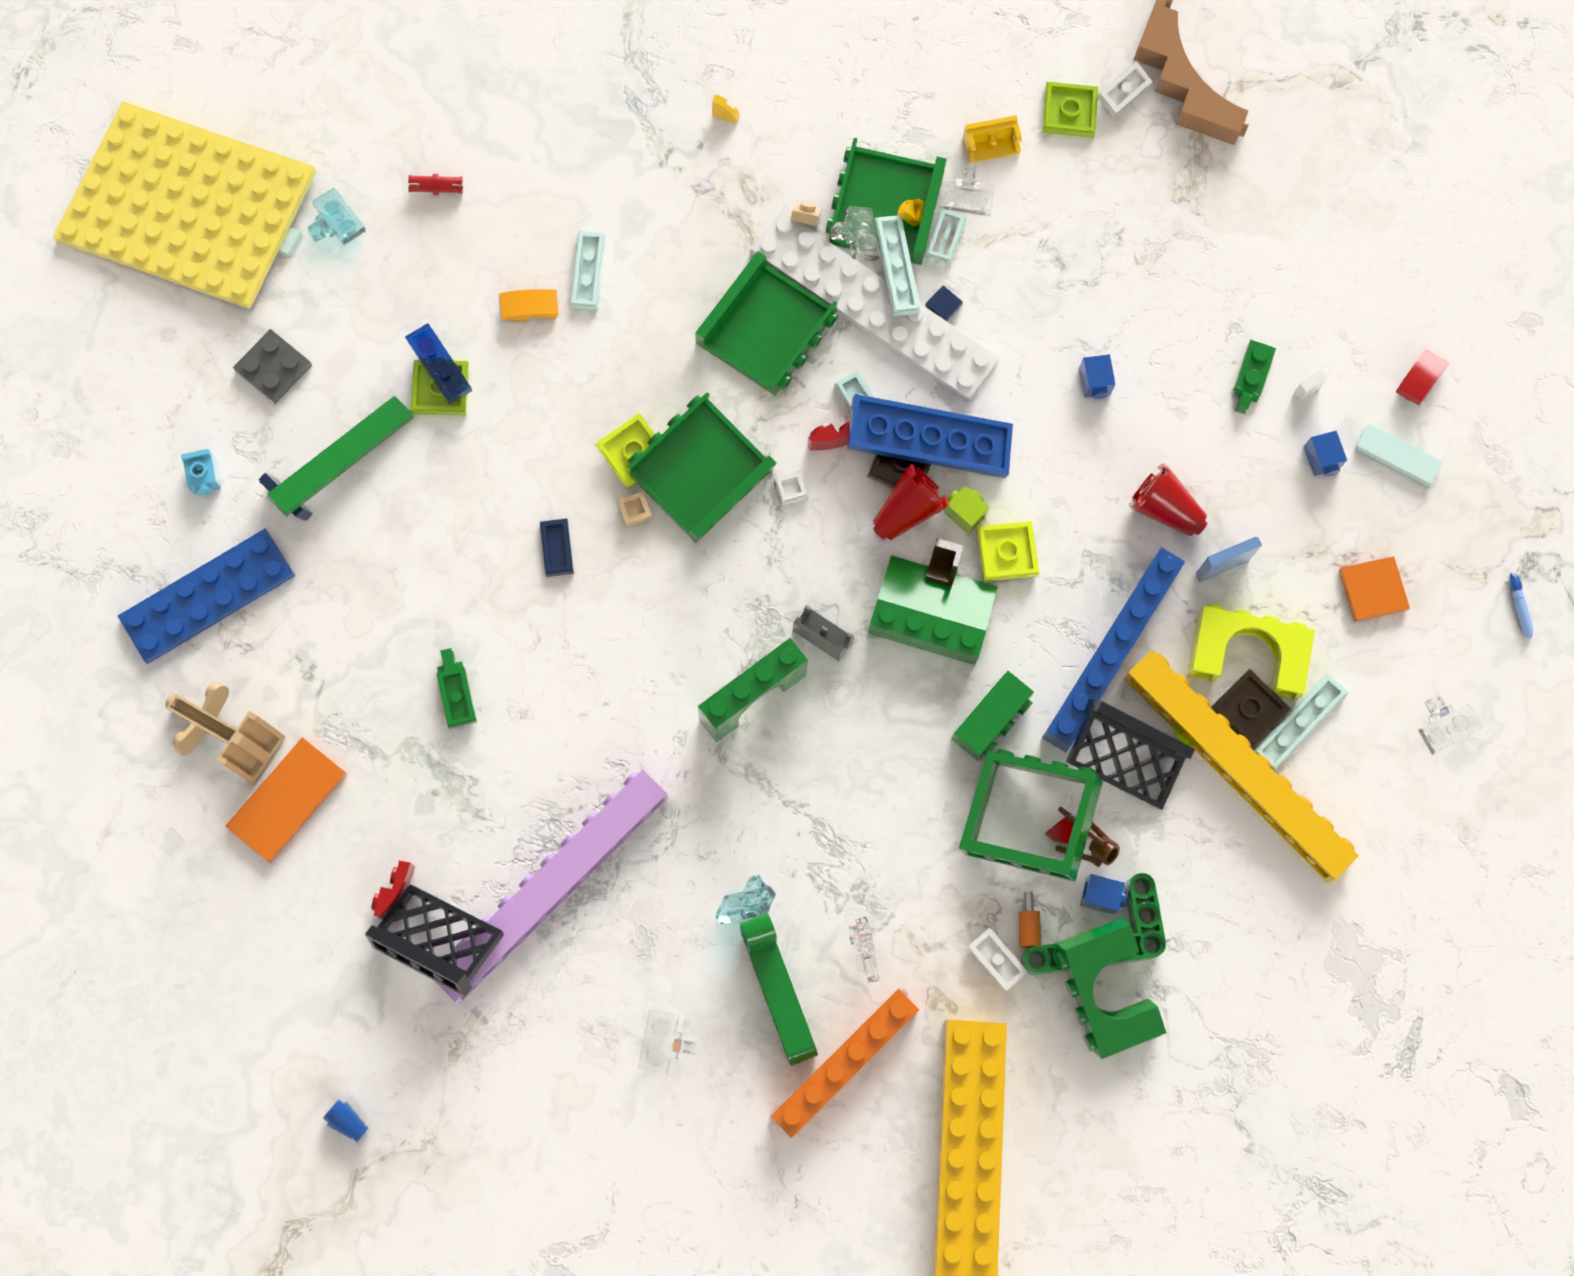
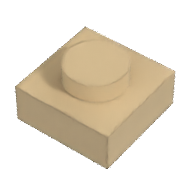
M807 201L796 203L792 210L791 221L817 226L822 208H818L814 203Z
M643 491L617 499L626 528L653 519Z

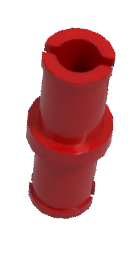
M433 174L432 176L408 175V183H418L409 184V193L433 192V195H439V193L463 194V176L444 177L439 176V174Z

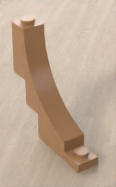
M1156 0L1133 60L1162 70L1154 92L1184 102L1176 125L1235 145L1238 137H1244L1250 122L1245 121L1249 110L1226 100L1203 81L1184 51L1179 34L1178 11L1170 9L1173 0Z

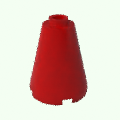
M1164 463L1160 464L1157 467L1160 472L1156 476L1150 473L1132 497L1136 502L1129 503V507L1185 535L1192 536L1194 533L1199 535L1208 524L1205 521L1207 514L1172 470Z
M911 464L873 519L875 525L873 530L881 539L885 540L888 538L893 540L945 510L950 504L945 494L940 498L937 494L939 486L918 467L914 469V465Z

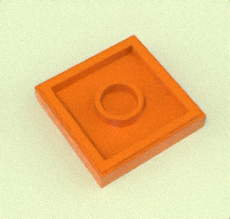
M1394 556L1345 566L1339 569L1354 622L1405 612L1410 609Z

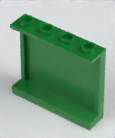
M854 138L852 147H846L843 162L847 163L845 171L840 170L837 186H841L840 194L835 193L831 209L835 210L833 218H828L825 233L830 234L829 242L836 246L880 255L874 226L875 218L897 216L899 207L903 202L921 199L925 204L920 226L912 227L903 219L902 222L911 263L922 265L947 158L936 156L935 164L857 147L858 138Z
M757 251L695 332V339L697 345L776 396L780 389L785 390L792 380L791 374L796 368L801 369L808 358L806 354L811 347L815 349L823 338L822 333L826 327L831 328L838 318V303L834 301L830 306L767 265V257Z
M708 392L702 397L699 395L695 396L687 404L688 410L682 416L678 413L667 423L669 428L663 434L657 432L647 442L649 447L642 453L639 450L635 452L627 461L630 465H628L626 471L695 543L757 486L777 464L770 455L766 458L709 400L710 394Z

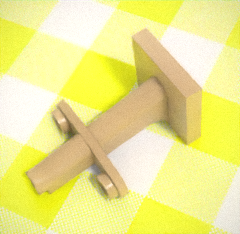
M213 683L208 686L205 691L206 699L202 709L177 694L170 695L165 702V708L191 723L184 732L177 733L173 738L172 745L175 751L181 755H188L208 733L227 744L216 761L253 785L286 737L250 711H248L237 729L217 718L229 695L228 687L221 683Z

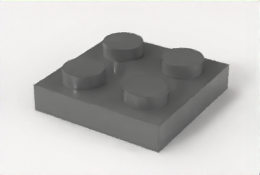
M269 329L234 365L233 369L276 404L308 371L312 364L289 343Z

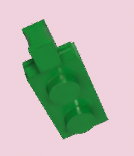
M1252 339L1249 341L1233 388V395L1239 396L1235 408L1236 412L1245 414L1249 409L1251 401L1257 403L1267 379L1276 351L1275 347Z
M452 648L441 650L443 666L437 667L438 672L436 674L448 728L452 729L477 723L466 668L463 666L462 661L456 662Z

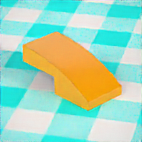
M529 289L499 294L501 320L527 322L530 317L556 319L559 315L557 290Z

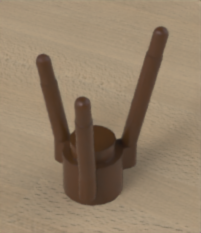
M1059 807L1058 811L1074 824L1076 817L1063 807ZM1092 821L1088 835L1093 839L1089 845L1091 855L1083 853L1082 860L1091 862L1097 867H1100L1102 863L1110 865L1118 857L1120 847ZM1056 846L1055 850L1066 854L1067 848Z

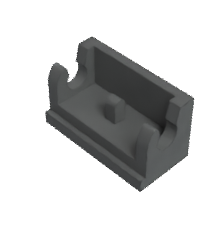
M807 605L804 607L800 618L797 617L793 622L792 631L837 661L842 658L854 640L853 635L845 632Z

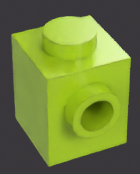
M964 486L959 492L954 490L948 496L950 504L945 509L944 514L969 535L987 516L990 507L984 502V498L979 492Z

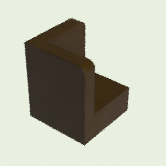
M937 538L925 579L952 587L964 545Z

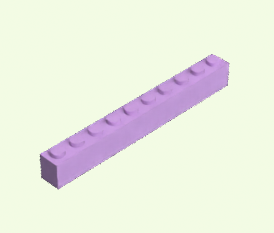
M643 769L638 774L633 772L624 781L625 787L618 794L615 792L611 793L602 803L605 807L597 814L591 813L582 822L584 827L576 835L574 833L569 834L561 843L563 848L556 855L553 853L549 854L540 863L542 868L534 876L532 874L526 876L519 884L521 889L513 897L510 894L507 895L498 904L499 910L492 917L487 915L482 919V921L502 930L504 936L470 981L472 988L466 997L668 799L667 793ZM487 932L474 935L476 946L487 943L492 935ZM470 938L462 939L455 946V949L460 951L471 948ZM473 955L457 959L458 967L466 971L473 962ZM436 982L457 1004H460L466 998Z

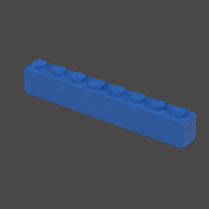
M1162 547L1159 549L1045 731L1042 739L1065 753L1072 746L1088 713L1085 707L1089 698L1101 699L1184 565V560Z

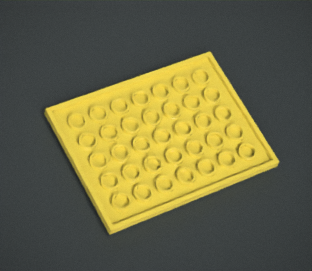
M122 101L53 238L65 245L251 309L317 171L314 166Z

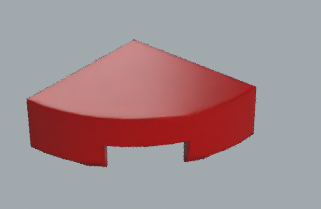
M1064 817L1050 828L1045 835L1055 842L1068 844L1074 824Z

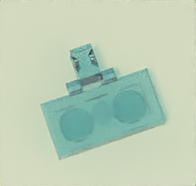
M335 188L312 200L313 206L319 215L316 217L317 221L309 225L307 229L315 242L327 237V235L329 237L336 235L342 244L345 245L366 232L365 226Z
M760 874L751 876L743 892L724 896L715 914V918L720 924L768 913L776 893L770 886L765 884Z

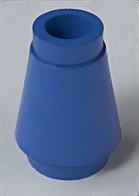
M338 1099L323 1117L328 1122L326 1126L356 1142L369 1129L347 1101L344 1104Z

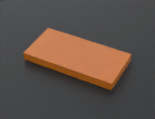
M302 737L225 827L271 863L347 773Z

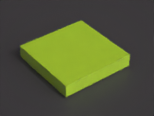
M1047 81L1045 86L1042 133L1094 138L1098 86Z
M414 360L410 411L417 415H467L469 362Z

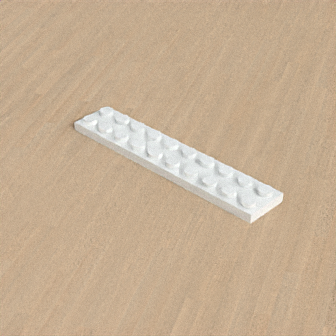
M783 210L779 212L750 248V254L754 256L759 251L767 257V265L830 306L836 301L838 303L837 313L967 402L999 362L1000 357L922 304H920V314L893 317L885 279L804 224L791 221V216Z

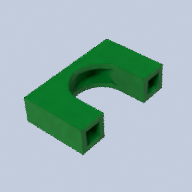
M791 638L787 639L698 705L699 721L717 743L739 726L740 716L763 695L778 686L785 692L804 678L807 672L808 659Z
M1119 918L1056 943L1059 950L1056 958L1061 970H1066L1069 980L1065 981V985L1071 998L1075 997L1078 1005L1077 1008H1074L1079 1023L1085 1026L1087 1034L1084 1035V1041L1090 1052L1094 1051L1101 1059H1104L1167 1033L1158 1006L1149 998L1116 1011L1102 1010L1095 1004L1093 985L1099 972L1110 963L1140 952L1131 925L1128 922Z

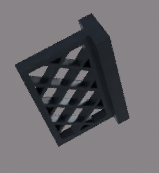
M1089 698L1085 707L1088 713L1065 762L1078 769L1079 767L1090 768L1095 765V774L1102 781L1163 810L1185 759H1191L1195 749L1103 701ZM1094 719L1102 723L1105 733L1096 738H1092L1090 731ZM1123 733L1125 734L1128 746L1116 750L1112 736ZM1106 739L1110 753L1098 757L1095 743ZM1146 745L1149 748L1151 758L1139 762L1136 748ZM1089 746L1093 760L1084 764L1076 761L1080 750ZM1130 751L1134 765L1122 769L1118 755ZM1166 757L1174 759L1171 770L1163 774L1159 760ZM1112 758L1116 772L1106 776L1103 774L1100 763ZM1153 763L1157 777L1145 781L1141 767ZM1136 770L1139 784L1128 787L1124 774ZM1159 782L1161 792L1156 801L1150 798L1147 786Z
M410 884L378 927L371 925L365 936L377 951L466 997L472 988L470 981L502 939L504 933L502 930ZM413 895L422 900L421 907L407 910L406 905ZM437 909L444 910L445 918L432 922L429 921L428 912ZM424 914L425 924L409 927V917ZM403 919L404 930L393 933L387 930L393 922ZM462 920L467 922L468 930L452 933V923ZM446 925L448 935L432 940L431 929ZM426 931L428 941L416 945L412 943L411 935ZM485 932L492 935L487 943L476 946L474 935ZM470 937L471 948L455 952L454 941ZM449 943L450 954L439 957L435 955L434 947ZM473 955V962L466 971L458 967L457 959Z

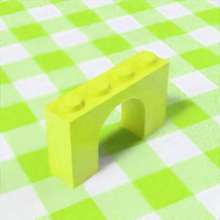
M1204 605L1198 612L1187 676L1215 682L1221 676L1225 649L1229 639L1238 635H1252L1264 641L1272 651L1274 671L1271 689L1280 697L1298 700L1305 694L1315 630L1307 628V625L1299 622L1287 624L1279 622L1278 618L1272 616L1259 618L1252 616V613L1244 610L1232 612L1224 610V607L1221 605Z

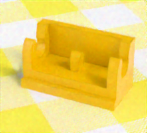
M1017 115L965 125L963 142L969 163L1020 154L1019 142H1022V137L1017 122Z

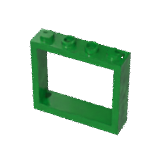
M998 749L997 752L987 750L959 849L966 856L1075 882L1103 782L1095 774V770L1087 767H1079V770L1068 768L1067 764L1059 761H1052L1051 764L1041 762V759L1031 755H1025L1024 758L1015 757L1014 753L1003 749ZM999 765L1085 784L1064 861L977 841Z

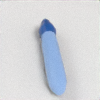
M1511 573L1509 587L1513 595L1521 629L1524 635L1531 639L1533 636V624L1522 591V582L1518 575Z

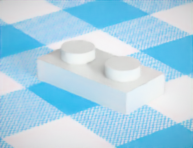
M1136 61L1097 95V98L1109 113L1114 116L1153 81Z
M990 927L967 946L968 950L1004 992H1007L1028 973Z

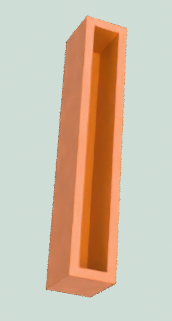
M898 988L770 1117L792 1138L919 1011L917 1006Z

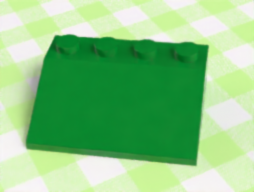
M891 555L868 634L975 665L980 655L998 586L957 574L952 587L931 582L925 579L929 566Z

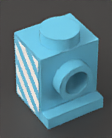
M209 449L181 454L187 487L193 494L208 495L213 490L221 489L216 458Z

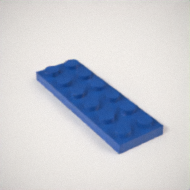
M855 394L852 398L847 449L1006 478L1009 475L1013 424Z
M265 528L119 614L118 618L144 662L149 664L295 577V574Z

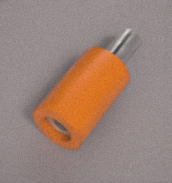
M1027 891L1023 893L1024 911L1018 912L1020 948L1041 946L1042 940L1040 911H1034V893Z

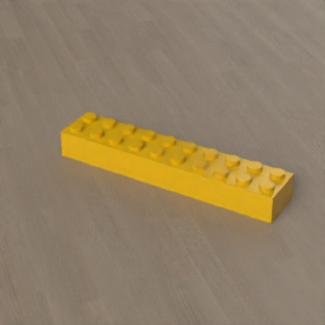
M950 1019L944 1021L933 1276H998L1007 1023Z

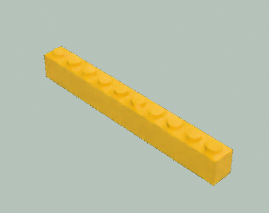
M1151 650L1127 673L1124 680L1327 883L1336 880L1359 857L1354 851V845L1348 839L1341 838L1333 830V824L1327 818L1320 817L1313 810L1311 802L1304 796H1299L1292 789V784L1287 778L1282 775L1278 776L1271 769L1272 765L1263 755H1257L1250 748V742L1243 735H1237L1230 728L1229 721L1223 715L1216 714L1209 707V701L1203 695L1196 694L1189 687L1188 680L1183 675L1176 674L1169 667V662L1163 655L1156 654Z

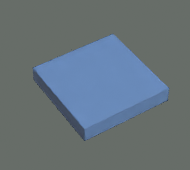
M1253 537L1208 556L1196 572L1199 582L1249 562L1262 547L1259 538Z

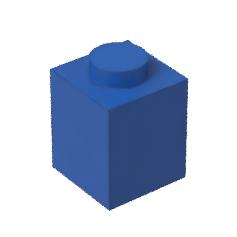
M1110 354L1083 357L1079 371L1084 398L1103 399L1111 395L1116 383Z
M1337 430L1310 437L1303 446L1314 476L1324 474L1325 477L1335 475L1341 471V467L1348 461Z
M1090 874L1085 880L1080 906L1115 914L1119 911V908H1124L1126 903L1127 891H1123L1125 883Z

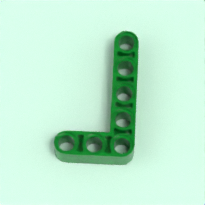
M1135 874L1126 882L1124 891H1127L1126 903L1130 925L1140 952L1108 965L1150 960L1160 956L1166 948L1156 884L1149 874ZM1136 880L1145 884L1146 893L1144 895L1138 894L1134 890V882ZM1140 909H1145L1151 914L1149 924L1143 923L1140 920ZM1145 938H1151L1155 941L1156 951L1154 953H1150L1145 949ZM1056 943L1034 946L1023 953L1021 957V964L1028 971L1027 974L1041 975L1063 972L1056 958V954L1059 951ZM1031 953H1036L1041 957V968H1033L1029 964L1028 957Z
M765 913L741 922L740 932L790 1066L818 1056L815 1043L778 948L777 935L769 914Z

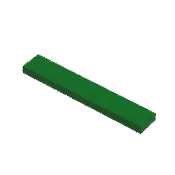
M393 396L267 493V498L286 517L412 420L413 413Z

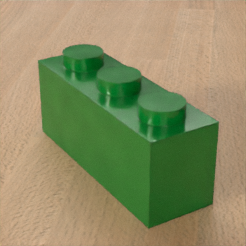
M1007 670L953 733L951 739L975 760H978L982 754L986 757L987 750L993 751L997 746L994 740L1001 733L1005 737L1015 725L1012 719L1019 712L1023 716L1033 704L1030 698L1034 691Z

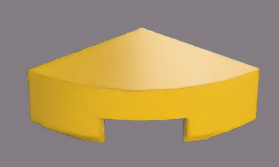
M715 95L712 101V116L737 123L740 117L738 109L736 107L733 109L727 105V99Z
M921 199L907 200L901 204L897 215L912 227L920 226L925 202Z

